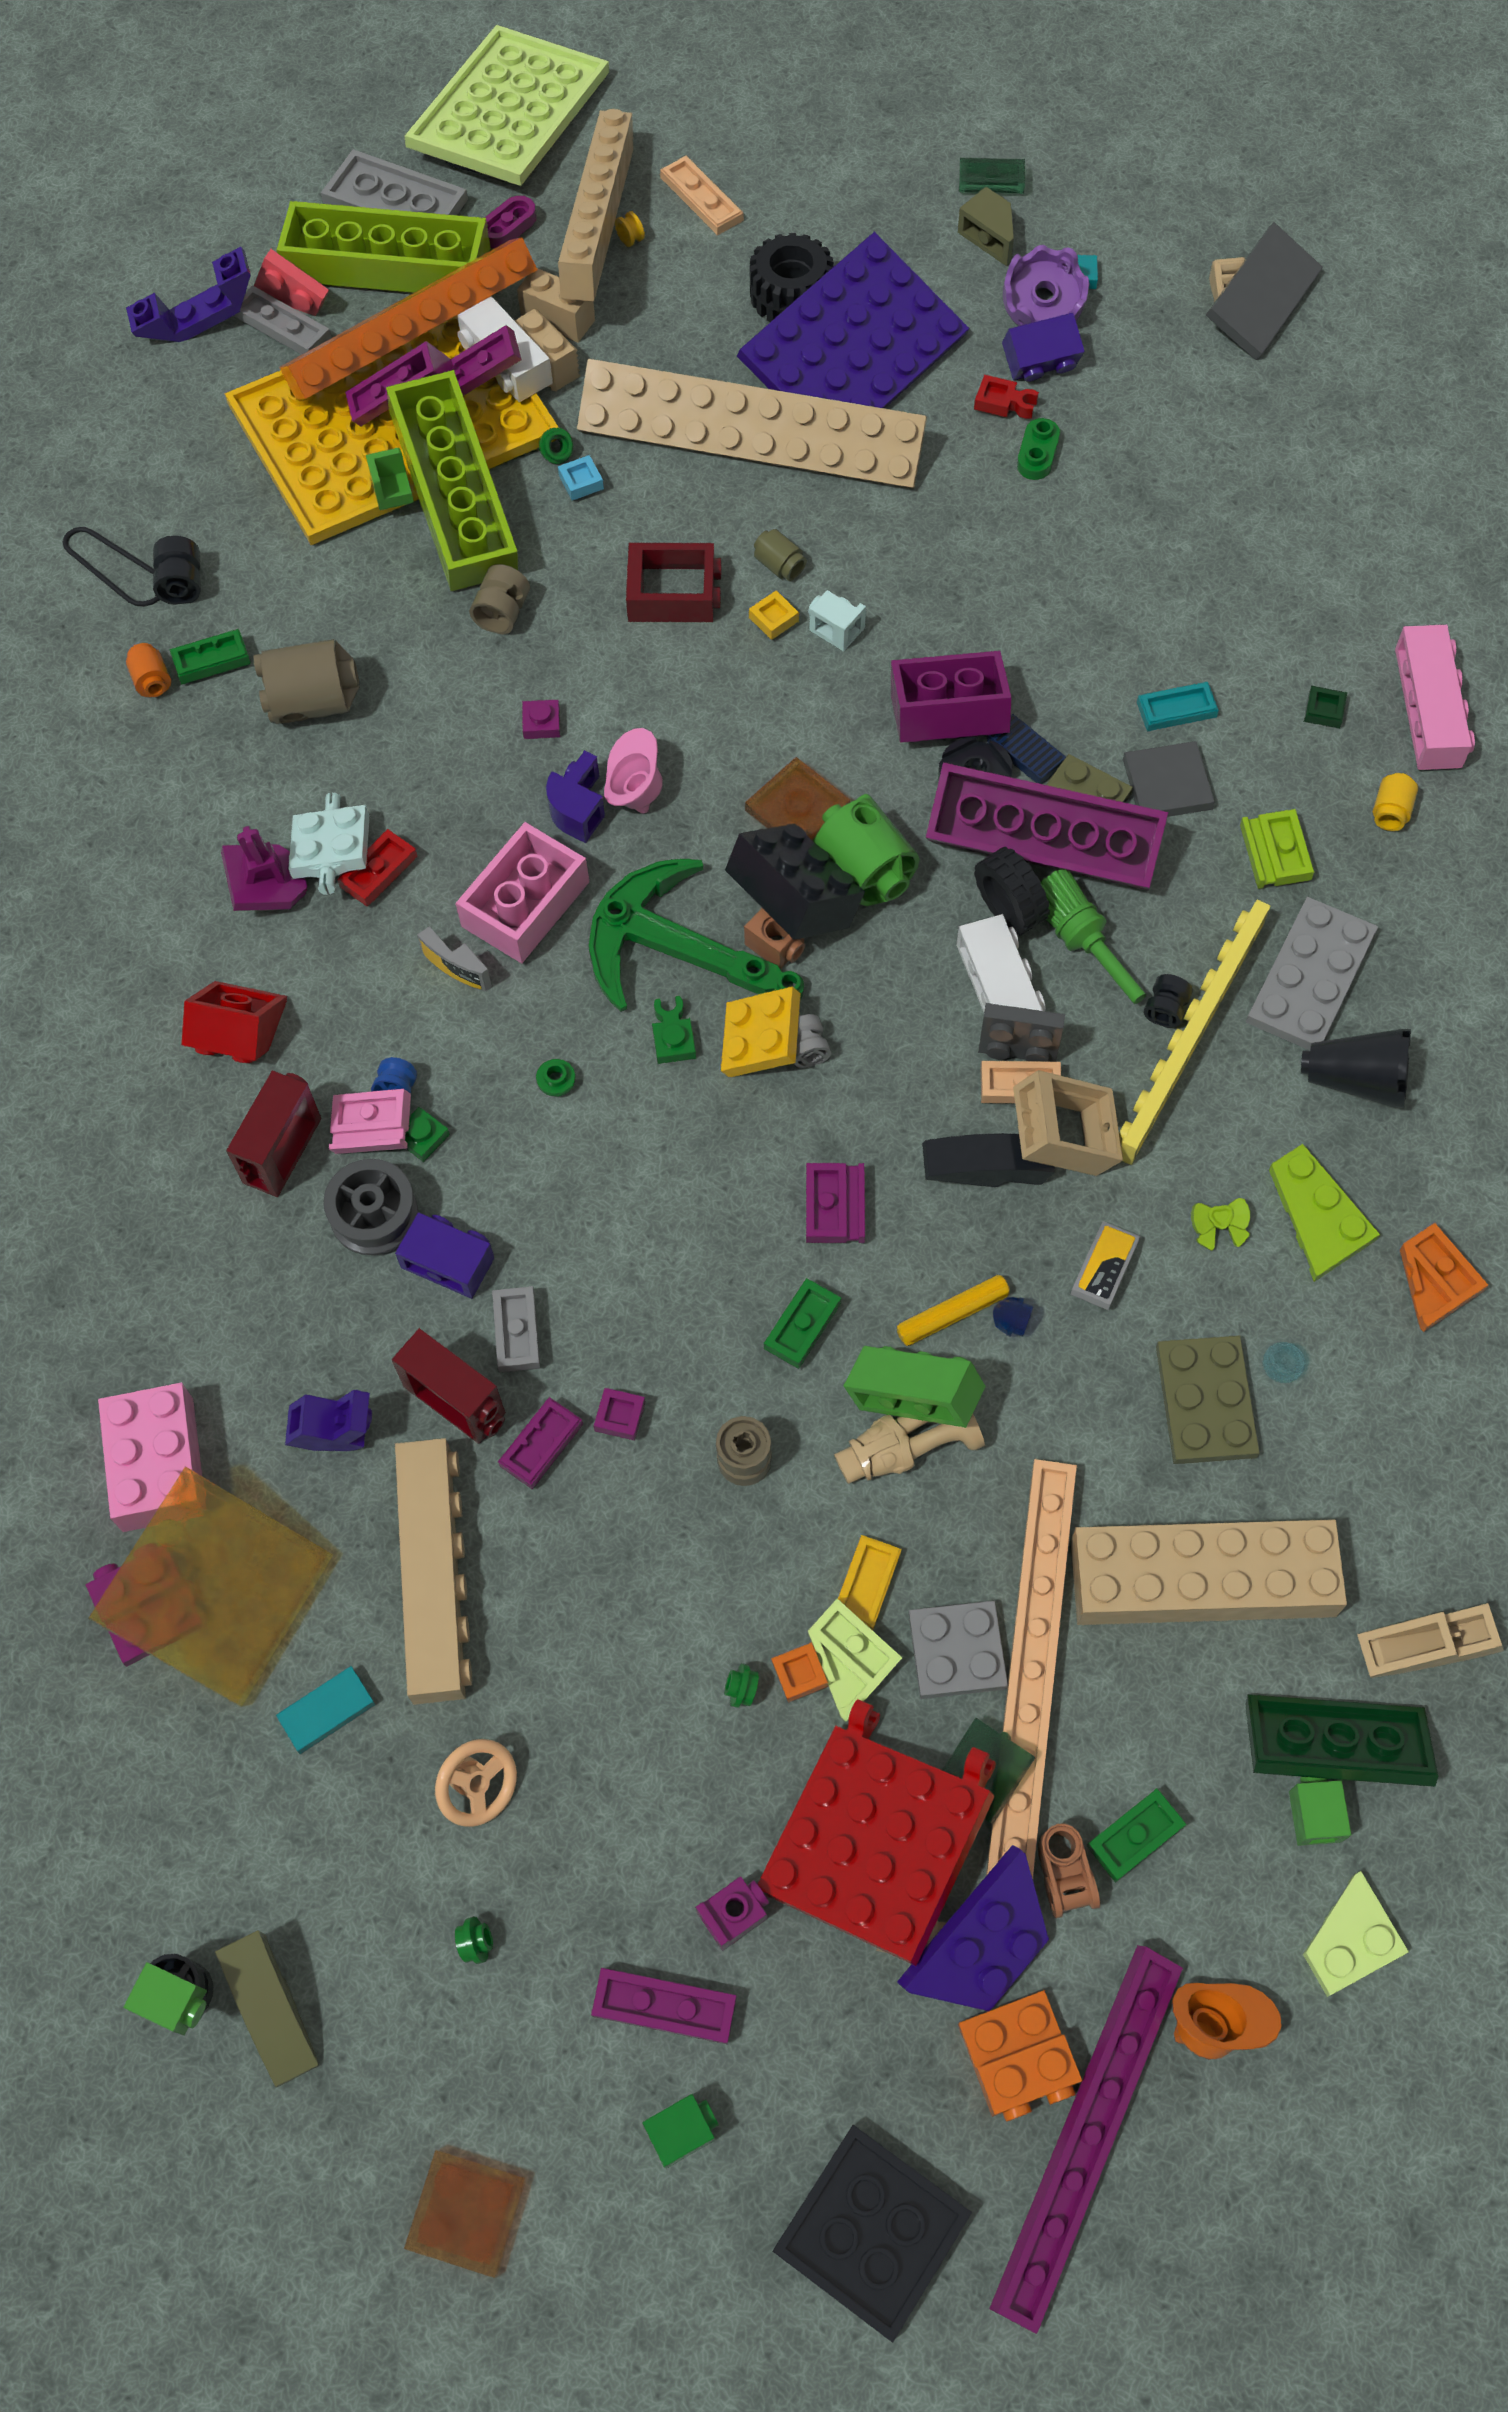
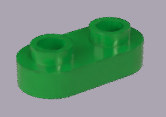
M1038 418L1032 420L1026 426L1017 461V469L1023 477L1030 480H1040L1051 472L1060 436V429L1054 421Z

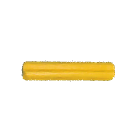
M996 1275L899 1323L897 1326L899 1338L904 1345L909 1346L1008 1297L1010 1289L1003 1276Z

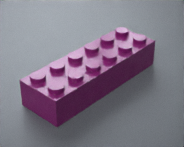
M943 762L925 838L928 841L990 855L1000 848L1007 847L1020 854L1026 863L1056 870L1066 869L1070 873L1149 890L1168 812Z

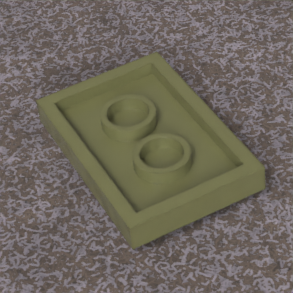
M1240 1335L1158 1341L1156 1351L1173 1464L1257 1458L1260 1453Z

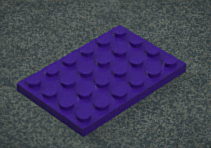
M874 231L740 348L737 357L768 389L885 409L960 341L970 328Z

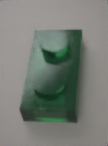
M960 158L959 192L979 193L983 188L988 187L995 193L1024 194L1025 159Z

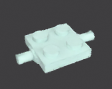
M330 793L326 795L324 811L293 815L289 872L293 879L305 877L319 878L318 890L324 895H328V891L330 894L334 893L335 877L347 871L366 869L370 817L366 805L340 808L341 796L337 793H332V797Z

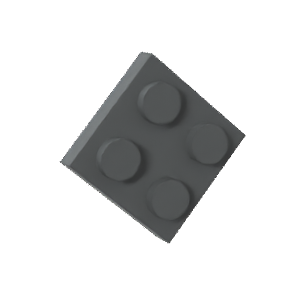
M986 1003L978 1053L987 1054L990 1058L997 1060L1011 1057L1025 1059L1026 1061L1056 1062L1065 1014Z

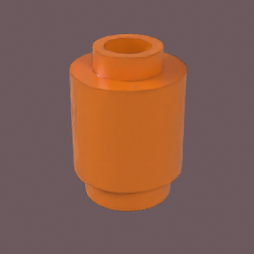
M139 643L129 649L126 666L138 694L144 697H158L166 692L171 685V678L159 650L148 643Z

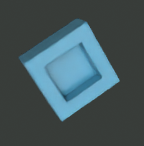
M590 455L558 466L559 477L572 501L604 489L603 479Z

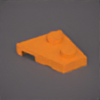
M1433 1223L1403 1243L1400 1248L1419 1327L1423 1332L1484 1292L1488 1287L1486 1281L1436 1223Z

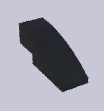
M998 1133L951 1136L925 1140L922 1143L926 1180L986 1187H999L1005 1181L1042 1185L1055 1173V1166L1022 1159L1019 1134Z

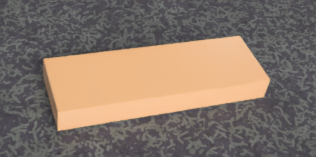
M687 156L660 169V178L716 235L744 221V213Z

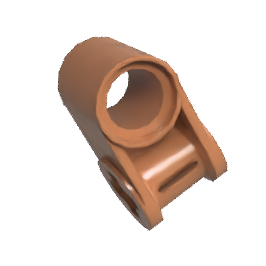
M1068 1824L1051 1826L1040 1837L1038 1855L1045 1877L1044 1882L1049 1905L1054 1918L1062 1917L1064 1911L1090 1906L1091 1909L1100 1908L1096 1881L1089 1867L1079 1832ZM1061 1835L1069 1841L1071 1853L1068 1858L1060 1859L1051 1853L1049 1849L1050 1837ZM1074 1890H1081V1892L1070 1895L1063 1894Z

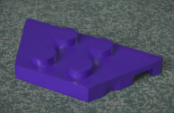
M1012 1845L923 1950L917 1965L911 1964L900 1977L897 1983L911 1994L990 2011L1049 1941L1027 1857L1021 1849Z

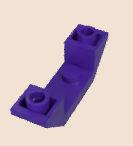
M239 247L212 262L217 285L208 288L170 310L155 293L126 307L133 335L135 337L182 342L238 314L241 310L251 277L244 249Z

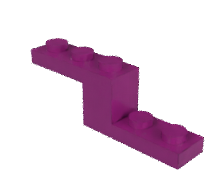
M505 325L452 359L425 341L345 392L352 421L361 427L389 410L386 387L452 370L455 372L463 396L522 360L514 330Z

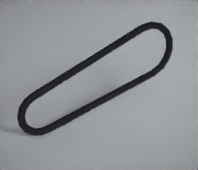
M76 527L65 534L62 541L64 549L128 603L135 606H149L160 600L156 596L146 601H136L130 598L68 546V540L75 533L86 532L153 574L155 569L87 527Z

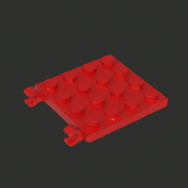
M857 1699L849 1714L847 1730L835 1725L765 1867L758 1886L764 1895L916 1966L995 1797L990 1790L984 1787L995 1769L996 1762L989 1759V1753L972 1747L966 1758L964 1775L961 1779L871 1741L869 1737L876 1728L881 1715L873 1711V1705Z

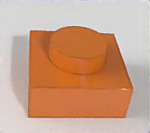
M812 1642L771 1658L788 1703L829 1687Z

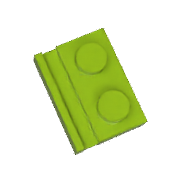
M1296 809L1260 814L1258 818L1253 819L1242 817L1240 828L1258 889L1264 888V885L1267 884L1279 886L1312 880L1314 870Z

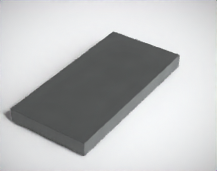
M1273 222L1206 313V316L1256 360L1265 351L1323 266Z

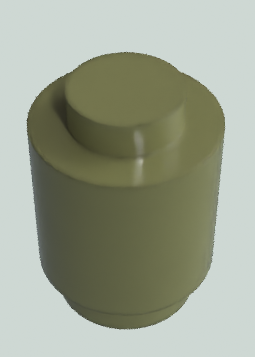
M777 529L769 532L764 531L754 543V557L780 579L785 578L788 581H792L803 571L807 559L803 556V551Z

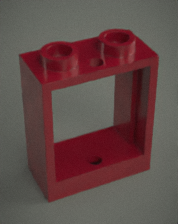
M629 543L626 587L628 622H713L714 609L721 608V587H714L715 580H721L722 562L721 558H715L714 543ZM645 569H704V593H644Z
M272 1070L226 1150L243 1184L277 1198L322 1119L308 1083L302 1077L293 1073L283 1075Z
M420 1328L391 1359L405 1389L476 1443L480 1444L486 1436L489 1438L493 1437L502 1427L505 1421L503 1416L506 1412L497 1386Z

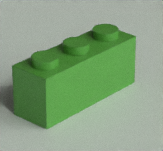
M863 1346L844 1384V1388L859 1410L964 1428L967 1427L986 1387L975 1366L965 1358L953 1357L951 1359L938 1357L922 1351L917 1353L904 1352L888 1346L882 1348Z

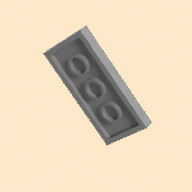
M354 149L321 192L322 201L325 204L457 215L468 200L467 190L462 187Z
M1307 897L1257 996L1246 1023L1310 1050L1311 1043L1324 1041L1378 926Z

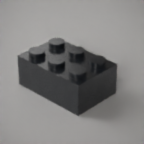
M796 824L739 833L725 871L794 940L850 928L865 893L853 880L852 876L843 871L829 857V854L816 845L806 835V832Z

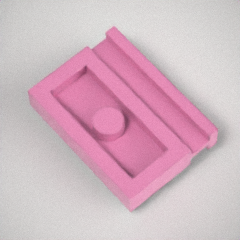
M405 1089L333 1095L330 1133L333 1134L332 1144H329V1150L335 1154L406 1149L408 1143L405 1141V1132L409 1130L411 1093Z

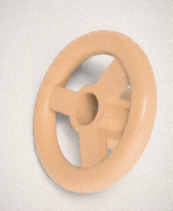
M489 1739L472 1740L456 1748L442 1764L435 1783L436 1802L442 1814L452 1823L464 1827L479 1826L498 1816L508 1805L516 1787L517 1769L511 1753L502 1744ZM476 1753H489L493 1755L485 1765L469 1756ZM503 1769L504 1779L500 1793L486 1807L485 1792L489 1788L490 1780ZM449 1785L458 1793L470 1799L471 1813L461 1812L453 1806L449 1797Z

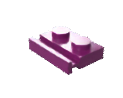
M806 1163V1243H846L847 1241L865 1243L864 1163H858V1166H846V1163Z

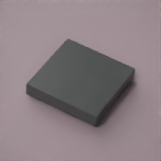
M1196 741L1124 752L1123 762L1130 786L1133 787L1132 794L1136 805L1168 812L1167 817L1213 810L1215 801Z

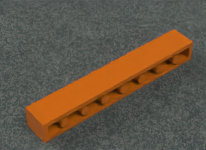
M523 238L509 240L279 368L296 400L307 399L538 269Z

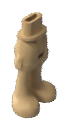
M972 1414L966 1428L940 1424L911 1438L908 1437V1434L928 1423V1421L904 1417L894 1419L891 1415H885L874 1421L872 1426L856 1440L851 1439L849 1441L850 1447L834 1454V1457L848 1484L862 1477L869 1481L872 1480V1476H882L889 1473L901 1474L915 1466L913 1460L948 1442L961 1441L969 1450H978L984 1447V1438L974 1414Z

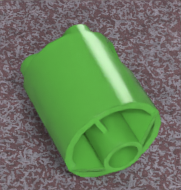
M864 794L843 807L836 804L827 809L822 816V820L825 823L821 826L813 842L825 850L829 857L843 871L849 873L853 880L865 891L860 905L871 906L894 900L902 895L910 885L909 880L918 869L920 858L869 794Z

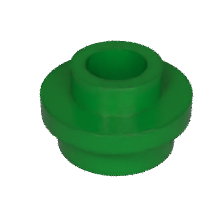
M562 428L546 430L539 440L540 453L546 461L553 464L567 461L573 452V440L570 434ZM553 439H557L560 443V449L556 453L550 448V443Z
M551 1059L544 1062L536 1073L539 1089L549 1096L558 1097L568 1093L573 1088L576 1080L573 1067L567 1061L561 1059ZM555 1072L562 1074L557 1080L549 1078L550 1074Z
M741 1663L738 1670H731L727 1677L724 1695L730 1697V1706L739 1708L740 1705L751 1706L757 1691L759 1673L750 1670V1666Z
M473 1916L465 1919L463 1925L456 1927L455 1943L461 1959L465 1963L473 1961L476 1964L486 1962L489 1951L493 1949V1938L486 1923L481 1924L479 1919Z

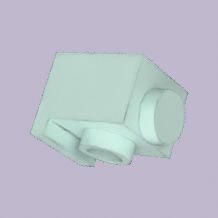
M827 590L822 596H816L809 606V630L842 651H845L865 629L866 606L861 603L854 607L847 599L838 597Z

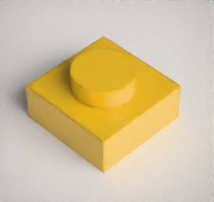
M776 590L749 608V619L773 640L799 622V612Z

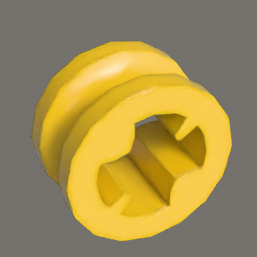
M633 211L627 212L625 218L618 217L615 219L617 234L627 247L633 246L635 240L640 242L645 238L643 225Z

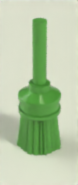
M1066 869L1056 870L1047 878H1044L1040 883L1046 892L1050 910L1046 920L1056 929L1055 934L1057 937L1065 942V947L1069 951L1083 948L1086 953L1092 952L1133 1004L1141 1002L1146 997V993L1104 943L1106 938L1102 931L1107 920L1097 912V908L1093 903L1088 902L1070 871Z

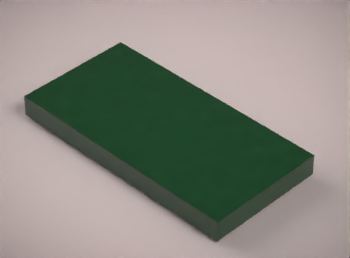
M1247 1694L1245 1706L1253 1773L1436 1787L1439 1776L1425 1707Z

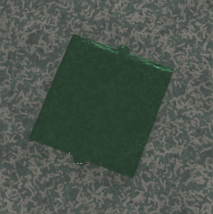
M975 1718L942 1771L962 1779L965 1761L972 1747L990 1754L989 1759L995 1761L996 1766L984 1788L990 1790L995 1797L984 1819L994 1824L1036 1757L1012 1742L1011 1736L1007 1732L1000 1734Z

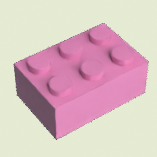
M524 822L456 902L461 927L522 964L589 884L586 858Z
M183 1383L98 1399L110 1519L122 1532H128L207 1516L194 1402Z

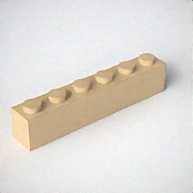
M446 1438L396 1443L395 1455L407 1696L413 1705L466 1699L465 1686L472 1685V1668L470 1659H463L462 1643L470 1641L468 1617H461L460 1601L467 1600V1584L465 1574L458 1575L457 1559L465 1557L462 1532L456 1533L455 1518L462 1517L460 1492H453V1477L460 1476L458 1452H451Z

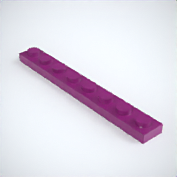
M1137 1945L989 2308L1035 2334L1039 2331L1183 1969L1146 1946Z

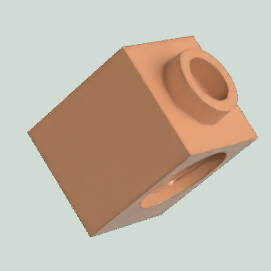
M763 908L744 926L745 945L766 961L778 965L780 970L788 961L791 963L795 962L804 951V938L794 940ZM773 936L784 937L782 940H772L770 938Z

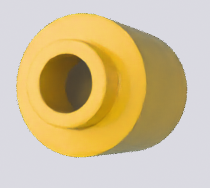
M1395 773L1381 780L1373 808L1374 821L1378 827L1387 831H1398L1410 821L1418 793V785L1410 776L1404 773Z

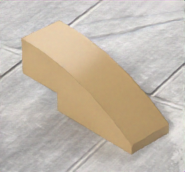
M1489 1603L1449 1614L1440 1612L1357 1634L1370 1678L1466 1661L1504 1651Z

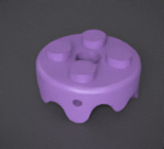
M1038 245L1023 257L1016 254L1009 265L1003 286V302L1006 312L1018 326L1069 313H1074L1075 320L1077 321L1087 300L1089 278L1081 272L1076 252L1068 247L1062 250H1053L1045 245ZM1047 288L1053 293V297L1043 300L1037 296L1036 290Z

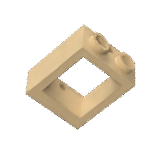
M1040 1070L1013 1087L1022 1159L1098 1176L1123 1161L1112 1088ZM1055 1106L1081 1113L1085 1146L1060 1141Z

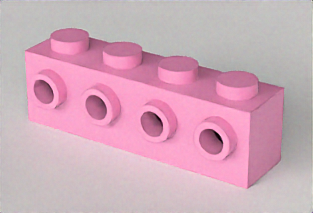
M1447 624L1404 626L1395 652L1418 770L1462 768L1468 754L1474 750L1475 737L1474 732L1468 730V702L1466 699L1462 700V672L1460 669H1456L1455 640L1450 639Z

